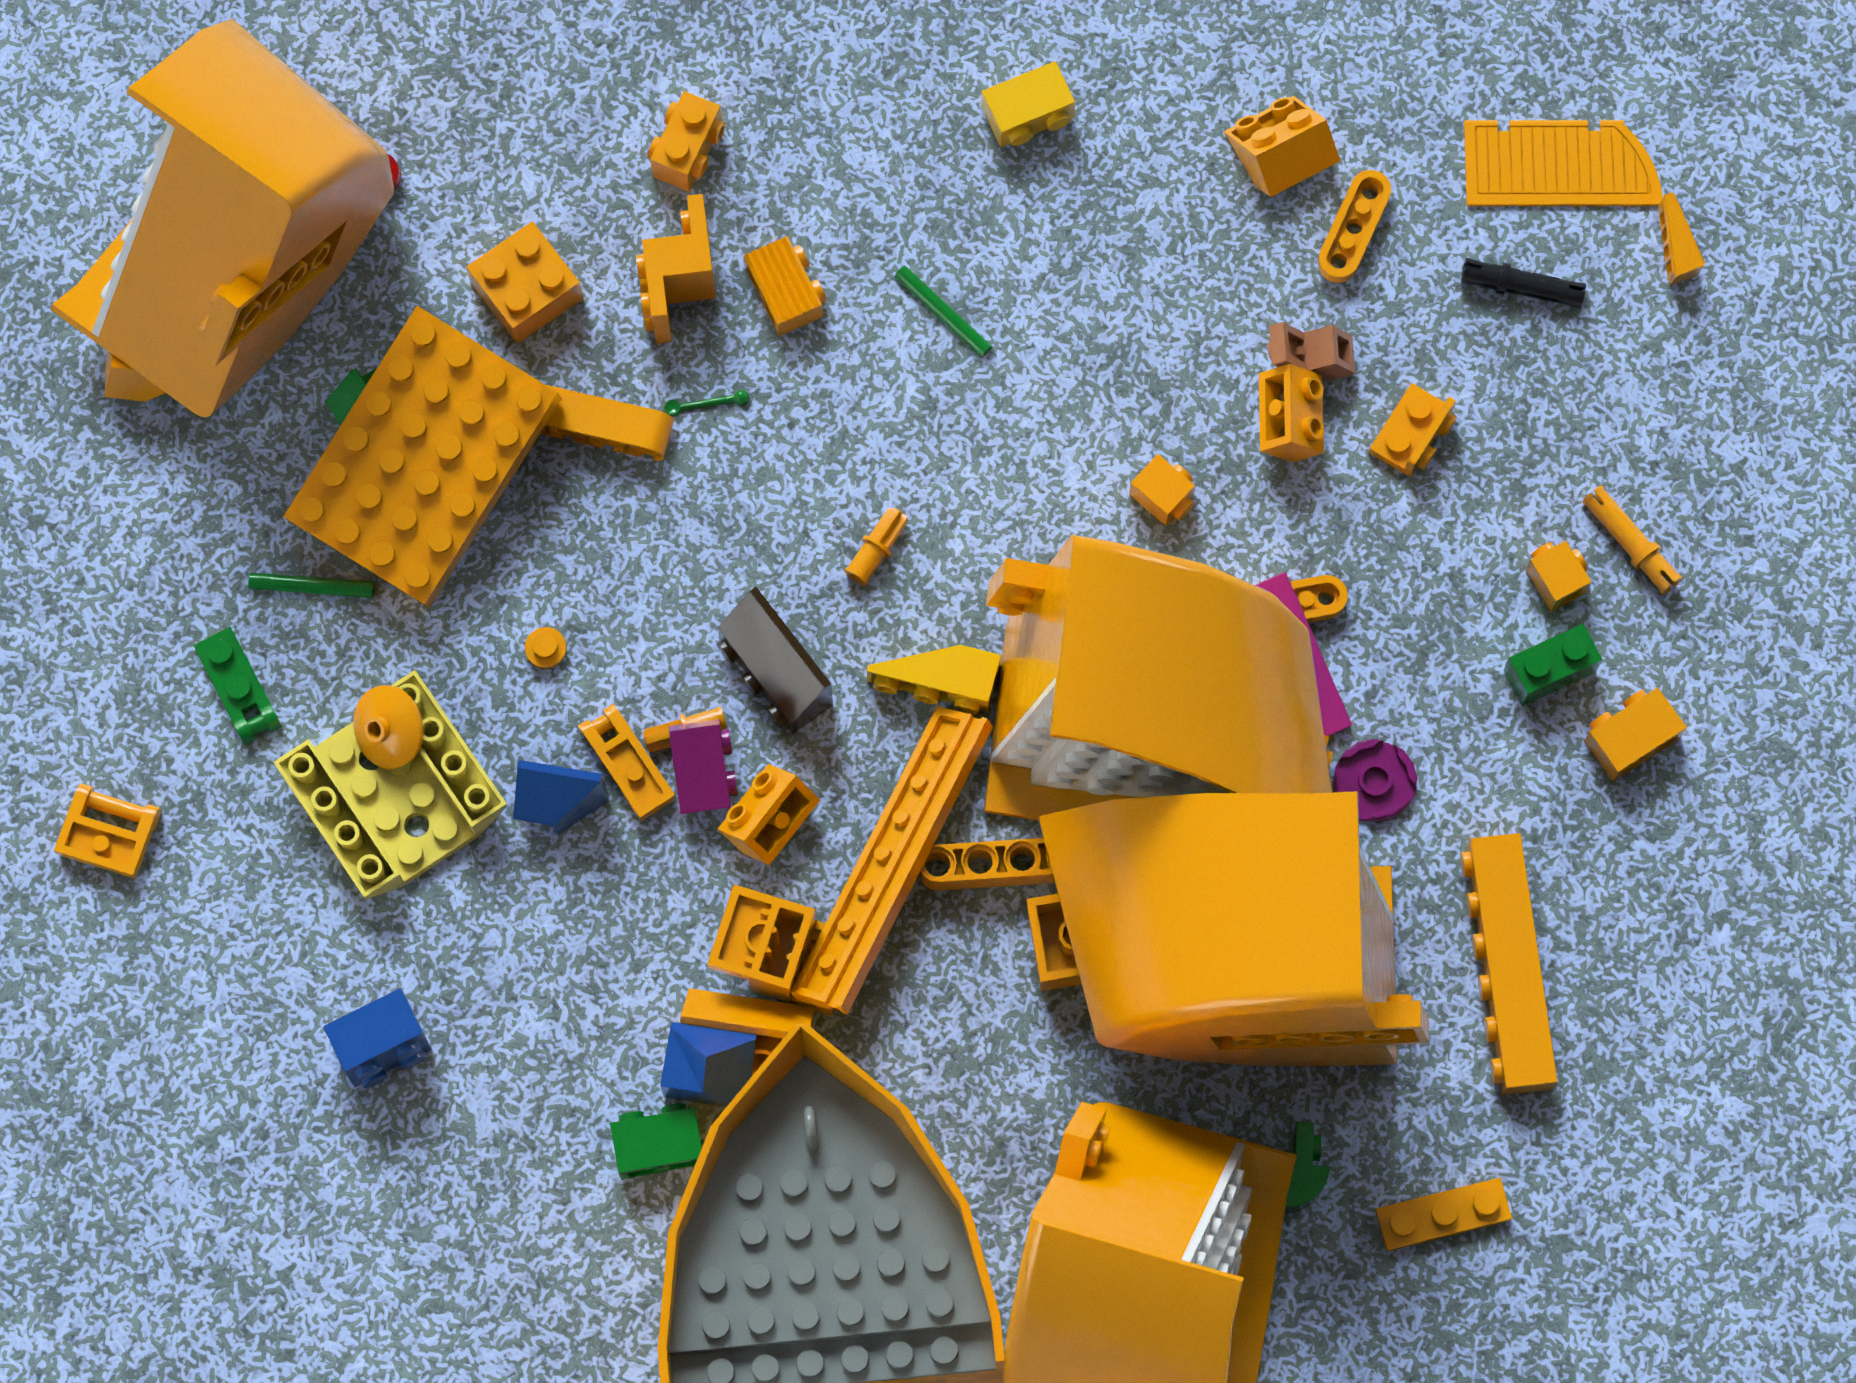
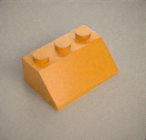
M689 988L682 1009L680 1023L757 1035L753 1065L754 1074L793 1026L802 1023L813 1028L815 1007Z

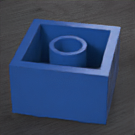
M401 988L323 1026L344 1072L354 1087L363 1084L364 1088L373 1087L387 1078V1071L399 1065L403 1069L411 1068L426 1059L424 1053L432 1049Z

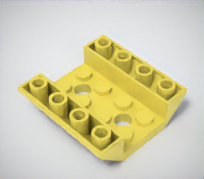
M416 670L392 684V686L405 691L414 700L423 721L422 745L416 757L409 764L395 769L379 767L375 770H367L363 768L360 764L363 753L355 738L353 722L314 747L308 739L273 762L365 899L401 888L478 838L508 806ZM415 816H422L429 821L428 831L420 837L408 835L405 829L409 819Z

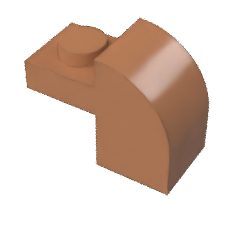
M1285 322L1269 325L1270 341L1268 342L1267 350L1272 365L1280 367L1293 364L1322 375V381L1334 380L1355 374L1353 338L1351 334L1334 325L1307 332H1302Z

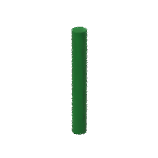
M906 265L896 272L894 277L976 354L983 358L992 349L993 346Z
M250 572L248 579L249 589L373 598L375 585L373 581Z

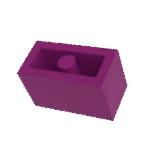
M719 719L669 726L680 814L731 808L730 796H736L738 792L735 770L726 771L724 755L732 754L729 729L721 730Z

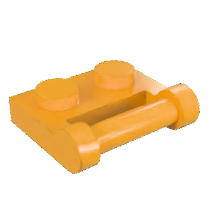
M81 783L73 797L54 852L69 859L136 879L151 836L161 816V808L150 804L143 807L94 792V787ZM90 807L138 822L139 824L136 832L84 817L85 813Z

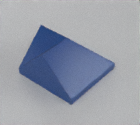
M519 760L513 819L551 825L556 834L559 835L607 803L608 791L603 774Z
M672 1022L660 1084L663 1096L665 1098L727 1107L752 1077L757 1035Z

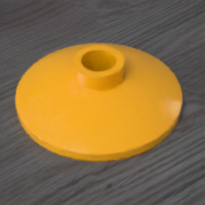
M392 685L377 686L364 693L358 701L353 720L355 738L362 753L373 764L385 769L400 768L409 764L418 754L423 740V721L416 703L405 691Z

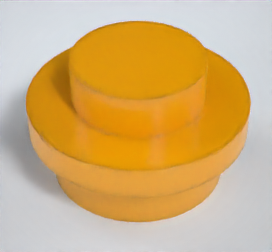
M538 628L531 632L526 639V656L538 668H553L560 664L566 655V641L563 635L554 628Z

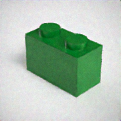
M1583 623L1508 657L1503 671L1521 706H1525L1595 674L1603 659Z
M684 1103L664 1106L661 1108V1113L644 1116L643 1111L624 1113L618 1116L619 1121L610 1123L617 1168L621 1180L694 1167L702 1149L695 1107L687 1108Z

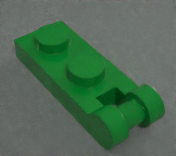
M231 626L193 645L244 745L255 741L254 736L268 729L273 732L282 727ZM258 706L261 714L246 721L243 713Z

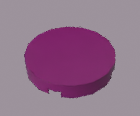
M1377 739L1357 742L1344 751L1335 766L1333 778L1335 792H1358L1359 820L1374 823L1392 820L1403 813L1414 798L1417 785L1414 763L1405 751L1396 745L1393 746Z

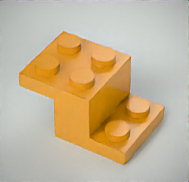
M703 194L687 195L688 210L680 211L683 235L642 240L644 254L636 255L646 332L654 331L656 344L672 342L668 304L716 298Z
M733 884L707 963L708 968L749 980L752 992L792 1004L815 1007V1011L831 1016L833 1014L834 1008L829 1010L798 1001L791 994V990L825 925L824 922L817 921L815 909Z

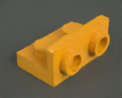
M1411 383L1369 448L1368 453L1410 478L1417 467L1425 470L1436 452V449L1431 445L1437 435L1440 434L1446 437L1457 419V416L1452 413L1456 400L1448 397L1444 402Z

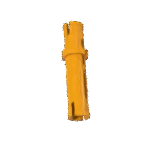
M1600 485L1593 490L1595 492L1594 495L1603 505L1589 493L1582 501L1584 506L1588 507L1621 547L1632 558L1631 564L1634 568H1641L1662 595L1671 591L1669 582L1675 588L1683 580V577L1660 554L1661 547L1655 541L1651 543L1607 493L1604 486Z

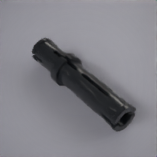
M1467 257L1460 283L1463 284L1466 283L1496 290L1495 294L1504 295L1505 292L1519 294L1539 300L1565 304L1581 309L1585 295L1584 290L1586 289V283L1511 268L1509 263L1502 262L1501 266Z

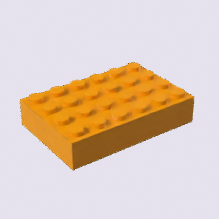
M416 306L283 517L430 608L560 403L561 397L555 390L429 312Z

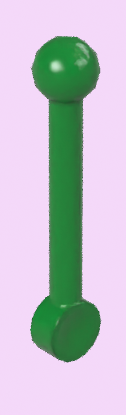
M738 390L734 395L680 404L676 400H669L666 402L664 410L666 414L675 417L682 411L731 403L743 406L748 403L749 394L745 390Z

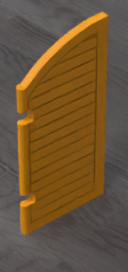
M1464 120L1466 206H1658L1663 198L1655 166L1638 138L1624 125V120H1600V131H1588V120H1510V131H1498L1497 120Z

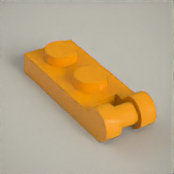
M611 704L602 710L604 713L602 716L592 722L588 719L578 725V728L639 820L643 821L676 800V796L614 704ZM613 728L618 735L605 743L601 735Z

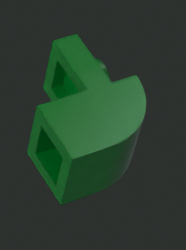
M1297 1122L1294 1128L1293 1154L1297 1155L1288 1190L1285 1213L1297 1212L1311 1205L1321 1194L1329 1176L1330 1166L1313 1165V1161H1320L1321 1135H1314V1123Z

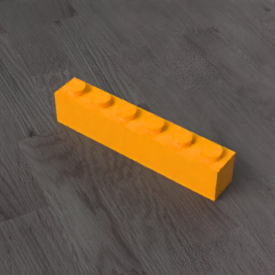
M1521 833L1470 838L1466 846V852L1460 853V863L1463 877H1470L1472 893L1466 894V905L1469 918H1476L1478 934L1472 935V946L1475 959H1482L1484 975L1478 976V988L1481 1001L1488 1000L1490 1017H1484V1029L1487 1043L1494 1042L1496 1058L1490 1059L1493 1084H1500L1502 1095L1553 1090L1558 1081Z

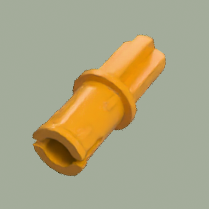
M888 508L871 534L863 536L862 541L864 544L849 566L845 568V574L862 586H866L883 558L891 556L889 549L907 525V516L896 508Z
M721 706L687 717L683 713L680 714V719L646 728L643 731V737L648 751L654 753L671 748L669 726L719 719L721 730L728 729Z

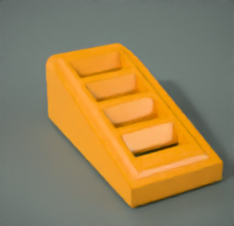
M1673 192L1665 194L1658 205L1667 280L1670 286L1697 276L1705 265L1680 204Z

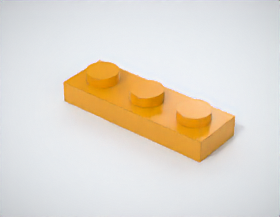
M1501 1177L1375 1209L1386 1252L1512 1220Z

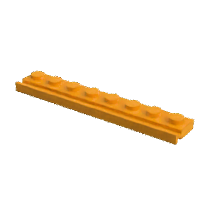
M939 706L936 707L791 990V994L798 1001L829 1010L834 1008L848 1015L993 728L987 718L982 717L978 719L974 718L972 714Z

